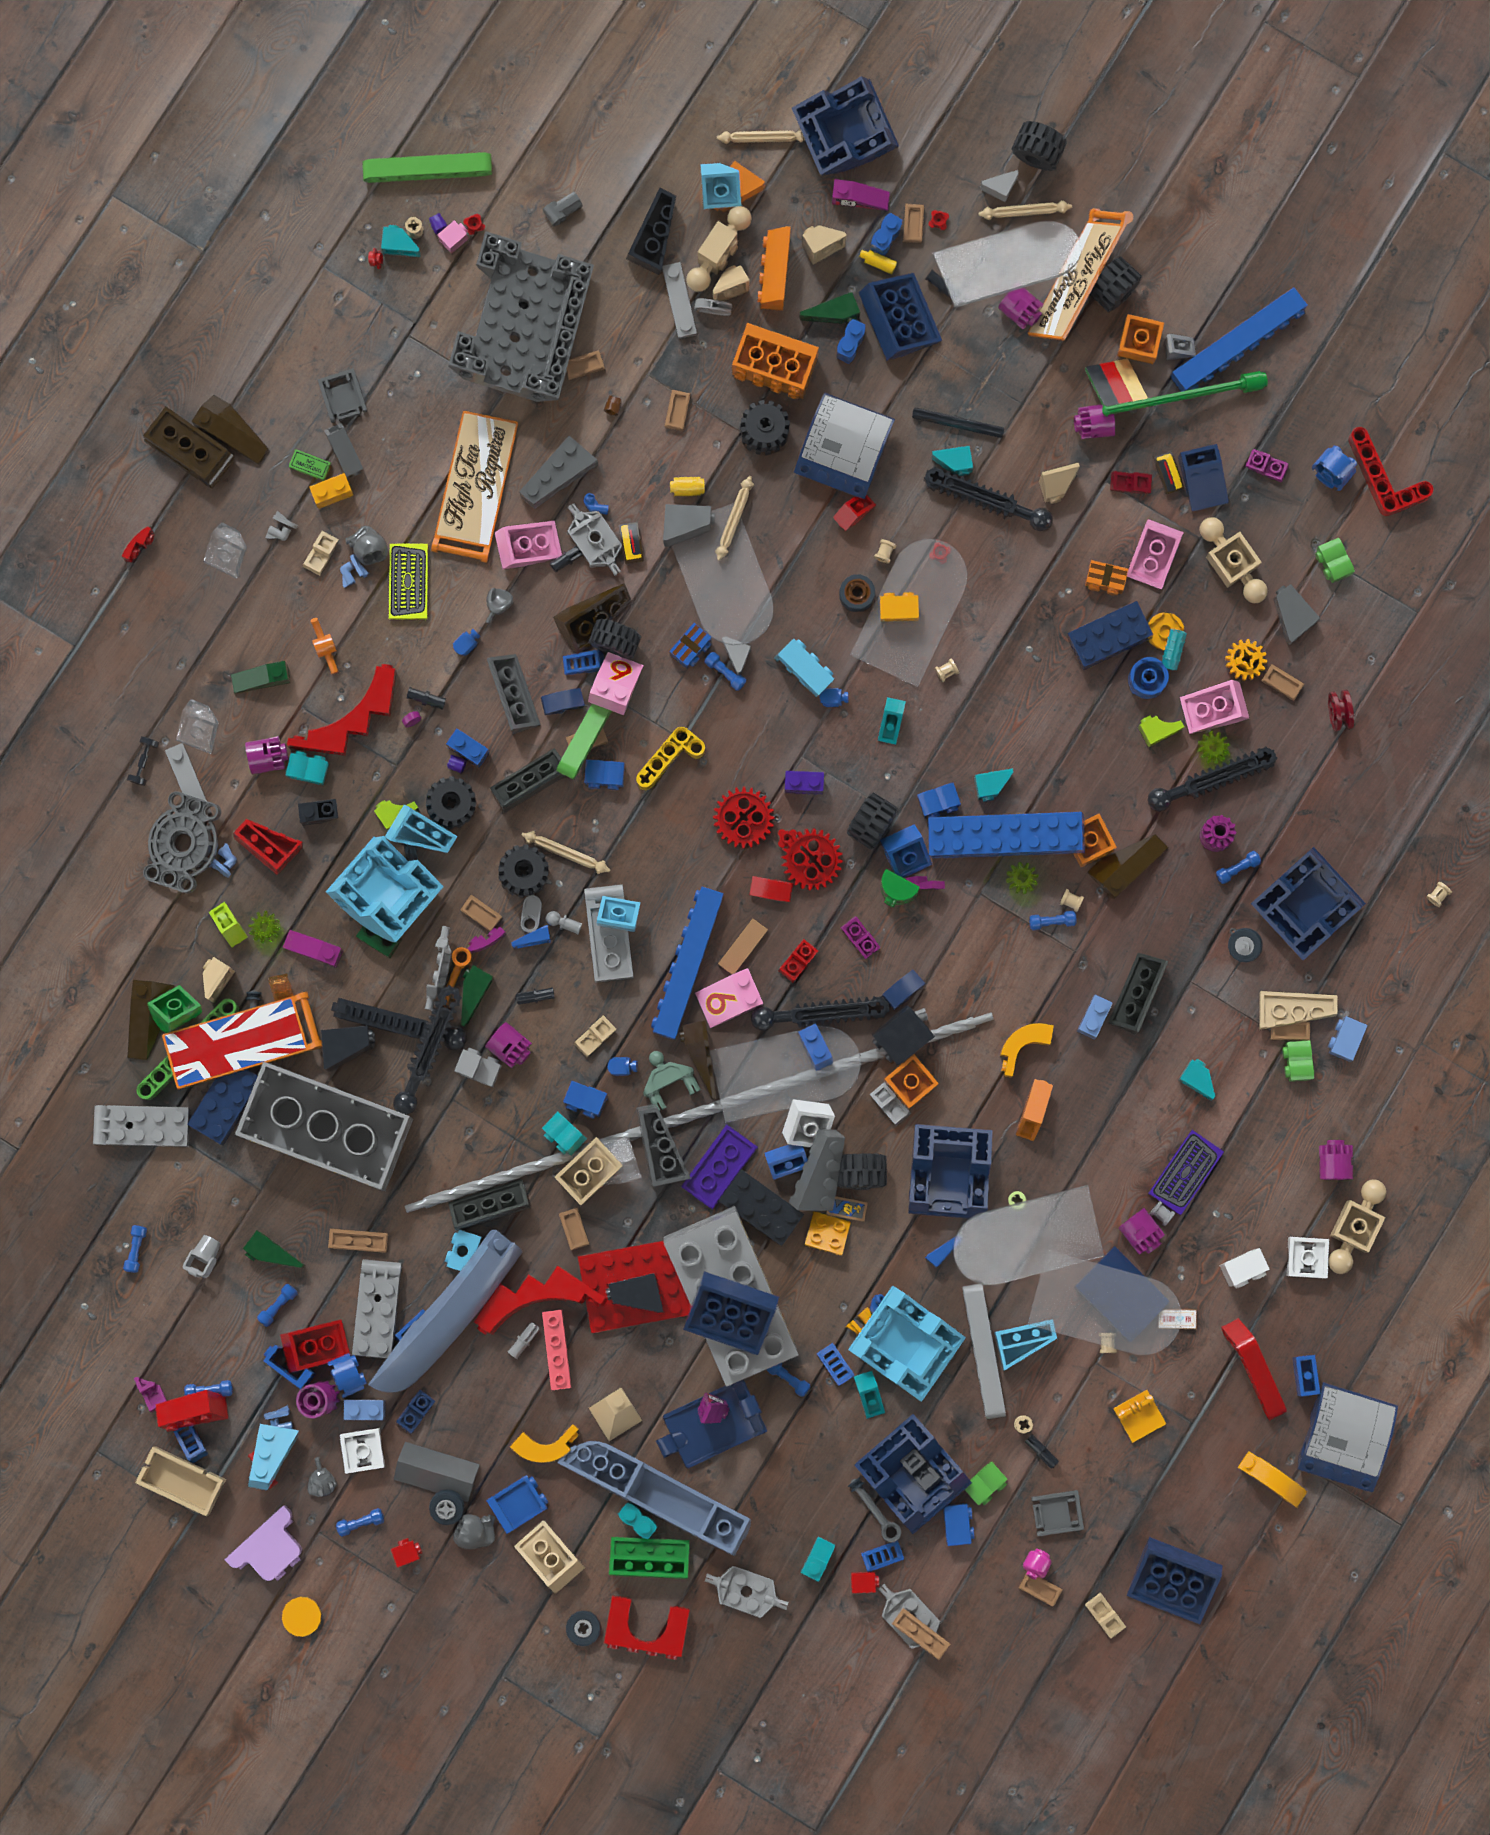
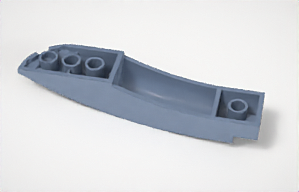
M491 1229L475 1253L444 1292L416 1322H413L368 1385L383 1392H398L413 1385L441 1357L473 1320L520 1257L522 1250L500 1232Z
M587 1441L586 1443L575 1445L558 1461V1464L733 1556H735L743 1539L745 1540L749 1532L750 1518L714 1501L606 1443Z

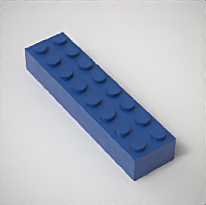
M1082 812L928 818L929 856L932 859L1085 853L1084 814Z

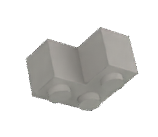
M469 1048L467 1051L463 1049L455 1072L493 1088L502 1067L498 1064L499 1060L489 1056L487 1059H484L477 1050Z

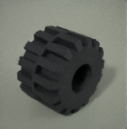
M1026 121L1022 124L1011 150L1025 164L1037 169L1052 171L1056 169L1067 145V140L1061 133L1050 126L1039 122Z
M1118 257L1101 272L1089 295L1107 312H1111L1133 293L1140 283L1142 275L1123 257Z
M761 400L758 405L753 403L750 405L749 410L746 409L741 418L740 435L742 436V443L747 444L749 451L754 449L757 455L765 452L766 456L771 455L773 450L775 453L778 452L780 447L785 445L789 434L790 420H788L787 412H782V406L779 404L777 407L774 406L773 401H769V404H764V400ZM765 423L768 424V427L762 428Z
M449 776L447 779L441 778L437 783L434 782L431 789L428 790L426 798L427 813L430 815V819L441 827H447V829L463 827V824L468 823L472 815H474L476 796L469 783L466 784L463 779H455L452 776ZM451 799L452 802H456L454 808L446 806L448 800Z
M873 792L867 797L847 829V835L871 850L890 829L898 808Z
M525 844L521 847L517 845L513 849L507 850L500 860L498 877L502 887L507 889L509 894H515L522 898L541 891L549 873L548 861L546 862L545 855L540 853L536 847L531 848ZM520 868L522 870L527 869L526 876L524 874L519 875Z
M872 1153L842 1155L837 1187L853 1190H871V1188L887 1186V1156Z

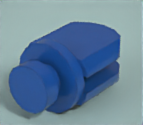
M474 629L470 631V634L467 631L463 632L454 641L453 649L455 652L466 656L477 646L478 642L475 639H479L481 636Z
M825 688L819 695L820 701L825 707L842 706V701L849 703V692L842 694V689Z
M614 1057L610 1059L607 1067L608 1071L614 1076L631 1075L632 1070L633 1072L638 1071L637 1060L631 1062V1058Z

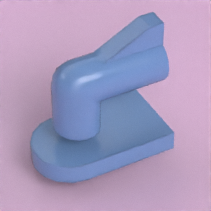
M354 554L350 556L352 563L349 561L340 568L344 588L356 582L350 572L354 568H356L360 577L365 578L369 574Z
M225 844L218 851V854L227 861L222 865L214 859L209 867L218 870L225 877L229 878L231 875L229 870L235 865L237 858L231 853L228 844Z
M288 1405L277 1411L264 1414L265 1419H272L270 1420L271 1426L293 1429L292 1421L279 1424L277 1418L289 1415L290 1409Z

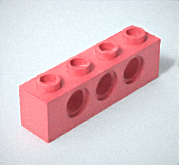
M563 1310L542 1312L551 1390L572 1388Z

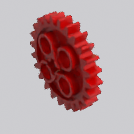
M736 787L734 794L729 790V797L722 795L723 802L717 801V805L720 808H714V812L718 813V815L713 816L714 820H718V822L714 823V827H720L716 833H723L721 840L728 838L727 845L735 842V848H737L738 844H741L742 849L745 848V844L752 848L753 842L759 846V839L765 841L764 834L770 835L771 832L768 828L774 827L769 822L775 820L774 816L769 815L774 812V809H768L771 802L765 803L766 795L760 798V791L753 794V788L746 792V788L743 787L742 792H739ZM746 800L749 802V807L741 809L738 805L739 802ZM753 806L757 807L747 816L748 821H741L734 830H731V827L740 821L741 814L745 816ZM728 813L735 815L736 819L733 822L725 820V816ZM760 814L763 819L761 822L756 823L752 820V816ZM746 827L749 833L746 836H741L738 833L739 828Z
M812 828L811 833H809L808 829H804V835L797 831V838L791 835L792 843L785 842L789 846L788 849L782 848L786 855L780 856V858L786 861L781 866L787 867L783 873H790L788 880L795 879L793 885L796 886L800 882V888L803 889L807 885L808 890H811L813 885L816 890H819V884L825 888L826 881L833 883L831 877H838L835 870H841L837 864L843 862L838 859V856H841L843 853L836 851L840 845H833L836 839L829 840V833L823 836V830L816 834L815 828ZM812 840L817 843V848L814 851L808 848V844ZM801 846L805 848L810 856H815L814 861L823 869L822 873L814 863H808L810 858L800 849ZM797 853L803 856V860L799 864L794 861V856ZM823 855L829 857V863L826 866L821 863ZM810 867L815 870V875L812 878L806 875Z

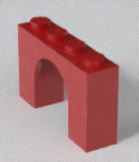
M612 1595L604 1644H608L607 1648L619 1650V1646L626 1647L627 1651L634 1653L644 1650L647 1655L658 1656V1653L666 1654L665 1658L677 1660V1656H682L690 1608L670 1605L665 1632L656 1640L642 1641L632 1634L628 1625L632 1598Z

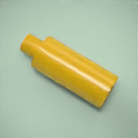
M862 250L859 257L865 259L864 263L891 275L897 265L896 261L871 250L869 252Z

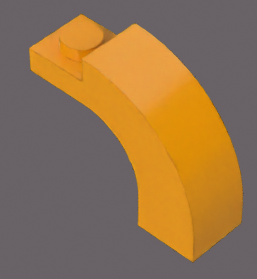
M1042 1023L1026 1025L1015 1031L1007 1039L1000 1053V1056L1007 1057V1060H1003L1001 1071H1004L1005 1077L1011 1078L1013 1076L1016 1057L1023 1046L1027 1044L1050 1045L1053 1025Z
M572 1424L558 1441L550 1445L539 1444L523 1432L510 1448L521 1457L533 1462L554 1461L571 1450L566 1443L568 1441L572 1443L579 1434L576 1432L579 1429Z
M1249 1451L1238 1466L1239 1469L1267 1486L1296 1508L1308 1492L1277 1468Z

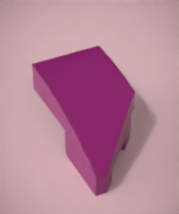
M927 876L905 878L919 886V889H945V881H927Z
M134 1377L139 1392L142 1394L151 1413L156 1411L155 1404L167 1401L160 1385Z

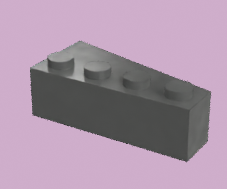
M568 436L519 491L520 497L536 509L552 498L557 492L565 489L573 481L597 467L598 460L573 438Z
M655 1104L637 1107L636 1111L652 1186L691 1179L658 1107Z
M818 1129L809 1151L808 1161L804 1163L802 1168L804 1170L802 1176L797 1181L795 1193L789 1200V1203L797 1210L833 1211L845 1137L837 1130Z

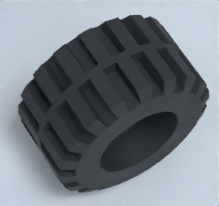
M599 619L595 623L589 643L597 650L606 654L609 652L625 659H633L641 640V635L632 628L618 622Z

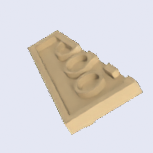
M1260 991L1259 1030L1337 1015V995Z

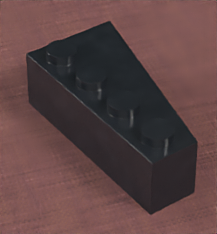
M659 188L626 257L627 260L659 276L663 267L676 201V195L662 188Z

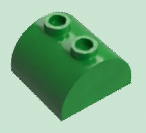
M885 869L880 883L881 893L885 898L884 903L893 908L895 905H904L911 902L920 888Z
M180 985L147 1003L152 1018L165 1033L174 1031L179 1026L190 1022L202 1013L201 1005Z

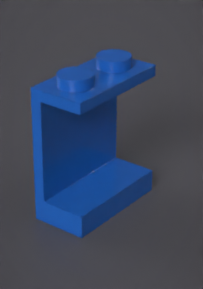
M275 1345L267 1349L264 1353L266 1358L263 1361L299 1389L308 1385L317 1374L312 1369H306L298 1379L274 1361L283 1347Z

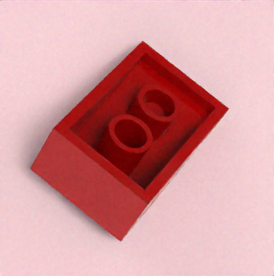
M342 1319L280 1334L289 1372L326 1364L347 1353L350 1354Z

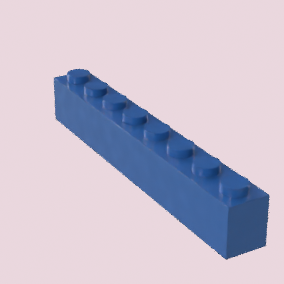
M1292 288L1173 371L1170 376L1181 392L1198 389V385L1203 381L1205 383L1210 381L1214 377V373L1226 370L1230 366L1229 363L1235 360L1237 362L1244 357V352L1247 350L1253 351L1260 345V341L1263 339L1267 341L1275 335L1274 331L1279 328L1281 330L1286 328L1290 324L1289 321L1294 317L1297 320L1305 314L1304 310L1307 307L1306 302L1297 290Z
M703 886L700 891L697 890L693 900L696 901L695 908H690L687 919H690L688 927L684 926L681 935L684 940L682 945L678 944L675 953L678 958L676 963L672 962L669 971L672 974L670 981L666 980L664 985L665 997L664 999L660 998L657 1010H660L658 1018L654 1017L651 1024L654 1034L676 1040L724 893Z

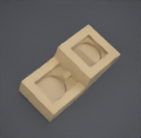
M322 531L313 544V549L303 563V567L320 576L333 554L339 539Z
M603 1015L574 1042V1045L588 1057L616 1031V1028Z
M1101 1593L1085 1604L1110 1639L1126 1627Z

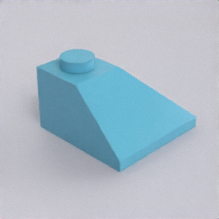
M720 163L701 164L704 209L741 206L739 170Z

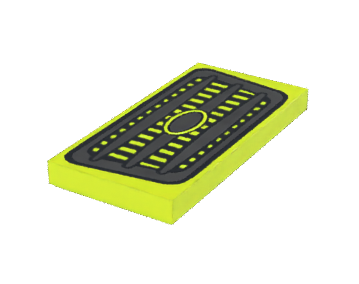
M390 544L389 620H427L428 544Z

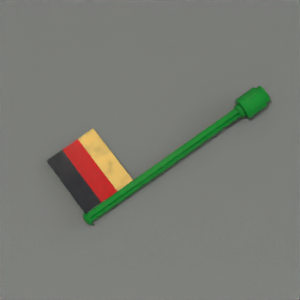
M1128 359L1085 367V371L1103 406L1102 413L1106 417L1109 414L1235 389L1248 393L1262 390L1268 385L1266 373L1256 371L1242 374L1238 381L1147 398Z

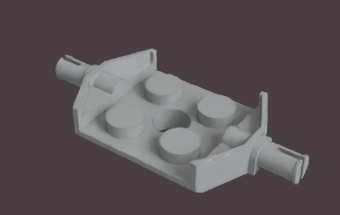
M575 503L572 506L570 505L568 509L573 514L574 520L567 531V535H570L589 562V567L607 566L611 569L614 576L617 573L619 574L621 570L616 565L615 559L621 550L622 544L600 512L583 513L578 510ZM596 533L600 536V540L594 542L590 539V535Z
M442 926L441 935L435 947H438V951L442 952L438 953L436 963L439 965L438 971H434L432 982H434L435 986L427 984V1001L425 1006L427 1010L433 1008L434 1001L441 991L440 989L445 987L450 958L452 956L448 939L450 927Z
M735 1566L730 1567L721 1577H715L708 1573L706 1575L707 1578H705L704 1582L717 1586L720 1604L759 1618L775 1606L787 1609L789 1602L776 1597L774 1581L772 1579ZM750 1586L752 1594L749 1597H744L741 1594L742 1587Z
M885 1584L882 1587L887 1592L881 1587L878 1589L887 1599L881 1616L911 1649L920 1645L892 1625V1622L903 1608L908 1612L914 1613L918 1620L934 1632H937L940 1621L911 1589L894 1593Z

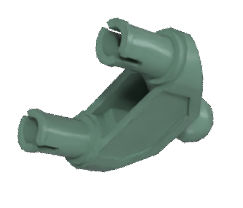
M653 1051L650 1054L649 1061L657 1068L651 1072L643 1094L646 1098H649L651 1104H655L658 1107L657 1103H659L662 1110L667 1108L659 1094L660 1089L678 1080L684 1081L690 1095L695 1093L692 1085L696 1092L701 1090L693 1076L695 1073L692 1067L672 1062L663 1064L664 1055L660 1051Z

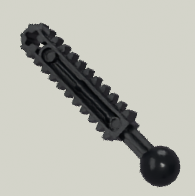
M934 467L926 471L924 477L927 488L932 489L934 492L936 490H940V494L946 492L947 497L954 495L955 500L958 497L961 498V502L967 500L968 505L975 503L976 508L979 505L982 506V510L988 508L989 513L996 511L997 516L1000 513L1003 514V519H1006L1008 516L1011 518L1013 515L1028 520L1036 531H1046L1053 524V516L1046 508L1031 510L1017 504L1018 501L1014 500L1013 494L1010 497H1007L1006 492L1001 495L999 490L993 492L992 487L985 489V485L980 487L978 482L972 484L971 479L964 481L963 476L960 479L957 478V474L951 476L950 471L944 473L942 468ZM937 476L938 480H936V482H933L932 478Z
M1267 747L1258 748L1256 754L1254 751L1250 752V757L1244 754L1243 759L1239 756L1236 757V762L1230 759L1229 765L1223 762L1222 768L1217 764L1215 765V770L1211 767L1207 769V773L1202 770L1200 776L1197 773H1194L1193 778L1188 775L1186 782L1170 790L1155 788L1148 794V805L1154 811H1165L1171 805V801L1187 795V797L1192 796L1194 799H1197L1199 797L1198 793L1204 796L1205 790L1209 793L1212 792V787L1218 790L1219 784L1225 787L1226 782L1230 785L1233 784V779L1239 782L1240 776L1246 779L1247 773L1252 777L1254 771L1258 774L1261 773V769L1267 771L1275 766L1274 764L1277 760L1274 749L1271 750ZM1263 756L1269 757L1268 761L1263 760L1258 763V760H1260Z
M448 985V987L441 988L440 993L437 995L439 1001L434 1002L437 1007L431 1009L434 1015L428 1016L431 1022L425 1023L428 1029H423L422 1031L425 1036H420L419 1038L422 1043H417L416 1045L419 1049L413 1052L416 1057L410 1058L413 1064H407V1068L410 1070L409 1081L405 1090L398 1093L393 1100V1106L397 1112L409 1115L417 1108L418 1102L415 1094L421 1081H424L425 1077L431 1076L428 1071L433 1069L431 1062H436L434 1055H439L437 1048H442L440 1041H445L443 1034H448L445 1028L451 1027L448 1021L454 1020L451 1014L456 1013L457 1010L454 1007L460 1005L459 1002L462 997L458 988ZM450 994H452V995H453V999H451V998L449 999V1001H448L449 1007H448V1006L446 1005V1004H447L446 996H450Z
M873 996L870 1001L868 997H865L864 1001H861L860 997H858L856 1002L850 998L849 1003L842 999L841 1004L838 1003L837 999L834 1000V1004L827 1000L826 1005L819 1001L818 1006L812 1002L810 1007H808L806 1002L803 1004V1007L796 1003L795 1008H791V1010L775 1012L768 1007L761 1006L753 1011L751 1022L756 1029L765 1031L770 1029L774 1023L792 1021L801 1027L802 1022L809 1026L810 1021L813 1024H817L818 1020L823 1025L825 1020L832 1024L833 1019L839 1023L840 1018L847 1022L849 1017L852 1022L855 1021L856 1017L862 1021L863 1016H866L867 1020H870L871 1016L878 1019L884 1018L887 1012H889V1002L882 996ZM879 1002L883 1006L880 1012H877L876 1009H870L869 1012L867 1004H870L872 1007L876 1006V1003Z
M338 998L337 1003L333 1002L331 1010L334 1012L333 1017L419 1039L420 1036H425L422 1031L423 1029H428L425 1025L426 1022H429L427 1020ZM458 1026L448 1027L446 1029L448 1034H443L445 1041H443L444 1045L450 1050L461 1049L467 1041L465 1031Z

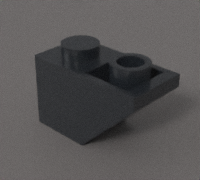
M336 799L298 804L299 818L302 826L321 824L339 818Z

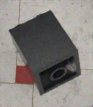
M906 1005L872 1034L874 1038L872 1042L879 1050L881 1048L887 1053L885 1057L891 1064L895 1062L897 1065H900L932 1040L935 1035L912 1008Z
M368 1026L321 1030L324 1069L328 1072L334 1071L372 1049V1044L376 1042L375 1032Z
M655 1273L608 1284L609 1288L606 1289L607 1297L614 1304L658 1313L664 1312Z

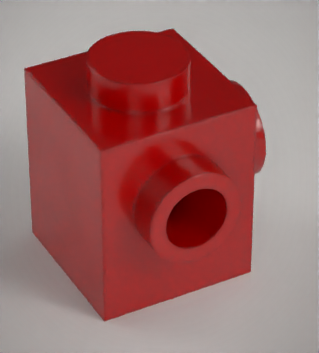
M409 1538L397 1542L399 1546L391 1548L397 1568L421 1558L422 1549L419 1542L415 1543V1540L409 1541Z

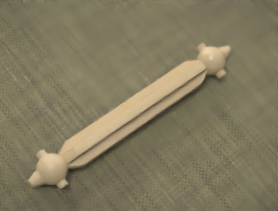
M801 130L796 133L793 131L734 132L732 134L725 131L717 136V139L725 144L730 141L742 143L790 142L796 139L799 142H803L805 140Z
M1060 201L1058 204L1043 203L997 207L993 210L986 207L982 212H979V216L990 220L993 216L1003 218L1050 214L1057 211L1065 213L1068 209L1072 208V205Z
M749 476L741 483L742 489L739 491L720 540V546L715 550L718 561L728 553L727 548L731 544L747 502L749 490L754 486L752 476Z
M535 831L522 832V836L527 844L535 843L540 848L585 867L595 868L597 874L610 872L605 861L597 862L594 858L545 837L536 836Z

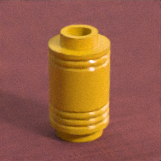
M674 477V481H670V493H674V496H701V494H705L704 479H700V477Z

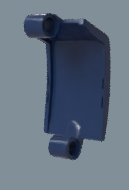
M744 1380L729 1386L725 1385L709 1393L727 1401L729 1411L726 1418H722L720 1423H702L700 1421L698 1408L703 1396L663 1415L662 1418L670 1433L656 1440L663 1458L679 1452L685 1467L690 1468L751 1438L766 1433V1426L760 1416V1413H762L755 1396H751Z

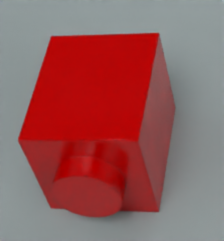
M874 1571L851 1572L852 1593L876 1592V1588H879V1576H875Z

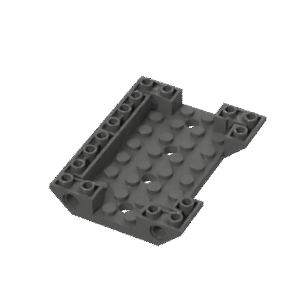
M485 231L476 266L491 279L476 336L460 331L457 332L448 367L464 380L536 402L558 400L594 265L560 254L557 255L556 260L521 250L522 242ZM534 269L537 275L531 276L527 270ZM525 302L528 308L522 309L518 303ZM516 335L519 338V342H512L509 337ZM504 368L508 369L510 371V375L504 376L501 374L500 370Z

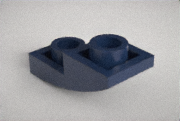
M581 688L559 691L541 697L545 715L561 714L565 710L581 709L585 706Z
M911 970L885 991L882 997L895 1010L905 1003L910 996L923 988L926 983L914 970Z
M419 1390L398 1418L396 1424L409 1434H412L433 1406L435 1400Z

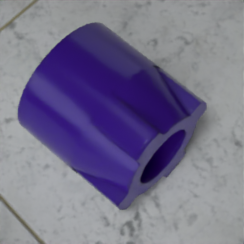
M440 213L429 218L431 227L436 235L448 226Z
M451 755L447 767L462 774L467 760Z

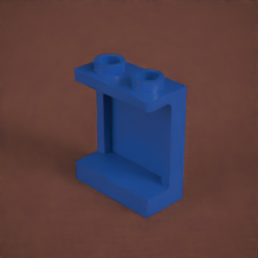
M528 1475L524 1476L486 1500L507 1534L548 1508L546 1504L549 1502L543 1493H538L536 1489L538 1484L533 1476L530 1478Z

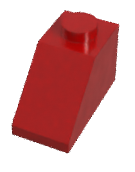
M867 495L865 499L856 496L846 502L833 518L840 527L847 531L865 517L876 504Z

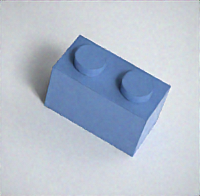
M1094 995L1077 1032L1095 1039L1112 1006V1002Z
M1347 1016L1342 1020L1339 1019L1335 1030H1337L1335 1038L1332 1037L1328 1044V1048H1330L1329 1053L1346 1061H1353L1367 1025Z
M344 1400V1420H385V1400Z

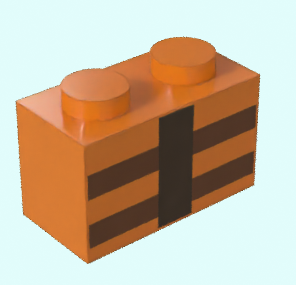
M1091 560L1085 586H1088V589L1092 591L1105 590L1107 594L1118 596L1124 590L1128 569Z

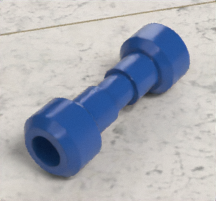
M711 652L706 657L705 664L709 668H715L718 672H721L731 682V687L736 691H739L746 684V679L742 675H736L732 670L730 671L720 661L718 654Z
M1252 851L1235 866L1233 865L1227 869L1221 868L1216 871V876L1221 884H1226L1231 881V877L1238 874L1241 870H1245L1250 866L1255 868L1260 865L1261 858L1256 851Z
M1066 911L1064 915H1056L1055 917H1040L1039 915H1031L1029 917L1030 929L1033 931L1053 924H1065L1069 927L1075 926L1077 923L1074 911Z
M132 1226L130 1233L133 1236L132 1247L128 1260L124 1262V1271L133 1273L139 1271L138 1252L142 1238L146 1237V1227Z
M286 1284L281 1289V1295L277 1298L276 1302L266 1311H261L257 1316L258 1321L265 1327H269L274 1321L273 1317L277 1314L278 1310L288 1300H293L298 1294L297 1291L290 1284Z
M782 1363L766 1369L771 1375H778L781 1379L786 1380L800 1397H804L810 1389L808 1382L805 1380L800 1381L795 1376L793 1377L782 1367Z
M230 1380L221 1381L220 1384L206 1387L196 1386L195 1384H188L184 1387L185 1396L204 1390L221 1394L223 1397L233 1394V1386Z
M377 1508L371 1510L370 1514L363 1516V1518L348 1522L346 1520L339 1521L336 1524L338 1534L344 1537L349 1535L352 1530L358 1529V1527L382 1524L384 1516L382 1510Z

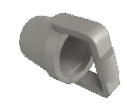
M203 1235L197 1246L190 1251L183 1264V1269L192 1276L207 1278L216 1263V1255L221 1243L207 1235ZM194 1258L207 1264L203 1272L190 1267Z

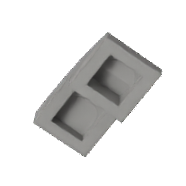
M885 1082L870 1094L896 1126L911 1114Z

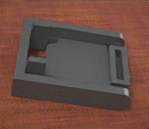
M354 368L318 379L331 423L335 422L334 415H337L339 421L359 415L360 407H362L364 413L368 412ZM347 378V384L330 389L329 382Z
M1078 1490L1031 1497L1032 1501H1040L1039 1504H1033L1036 1528L1044 1527V1531H1038L1037 1536L1084 1530ZM1075 1501L1078 1520L1070 1521L1068 1502Z

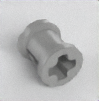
M1159 1201L1149 1214L1151 1216L1154 1215L1163 1222L1162 1225L1166 1226L1175 1213L1173 1211L1170 1212Z

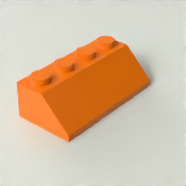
M789 226L768 230V235L763 238V248H766V255L762 254L761 266H764V273H760L759 284H763L762 291H758L757 301L761 302V309L783 311L791 231Z

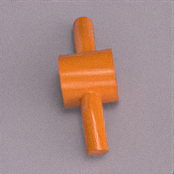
M313 618L311 624L317 639L312 640L317 655L319 658L325 656L331 674H336L339 671L332 653L337 650L331 634L324 635L318 618Z

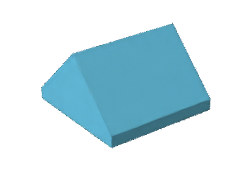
M602 896L596 922L597 926L635 932L640 902Z

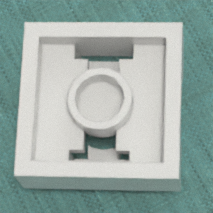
M1288 1237L1289 1259L1287 1276L1327 1278L1329 1239ZM1301 1242H1309L1314 1244H1302ZM1304 1265H1311V1270L1310 1267H1304Z
M380 1428L340 1434L345 1473L385 1467ZM365 1434H367V1436L354 1437V1436H358V1435H365ZM372 1464L370 1466L359 1467L360 1465Z

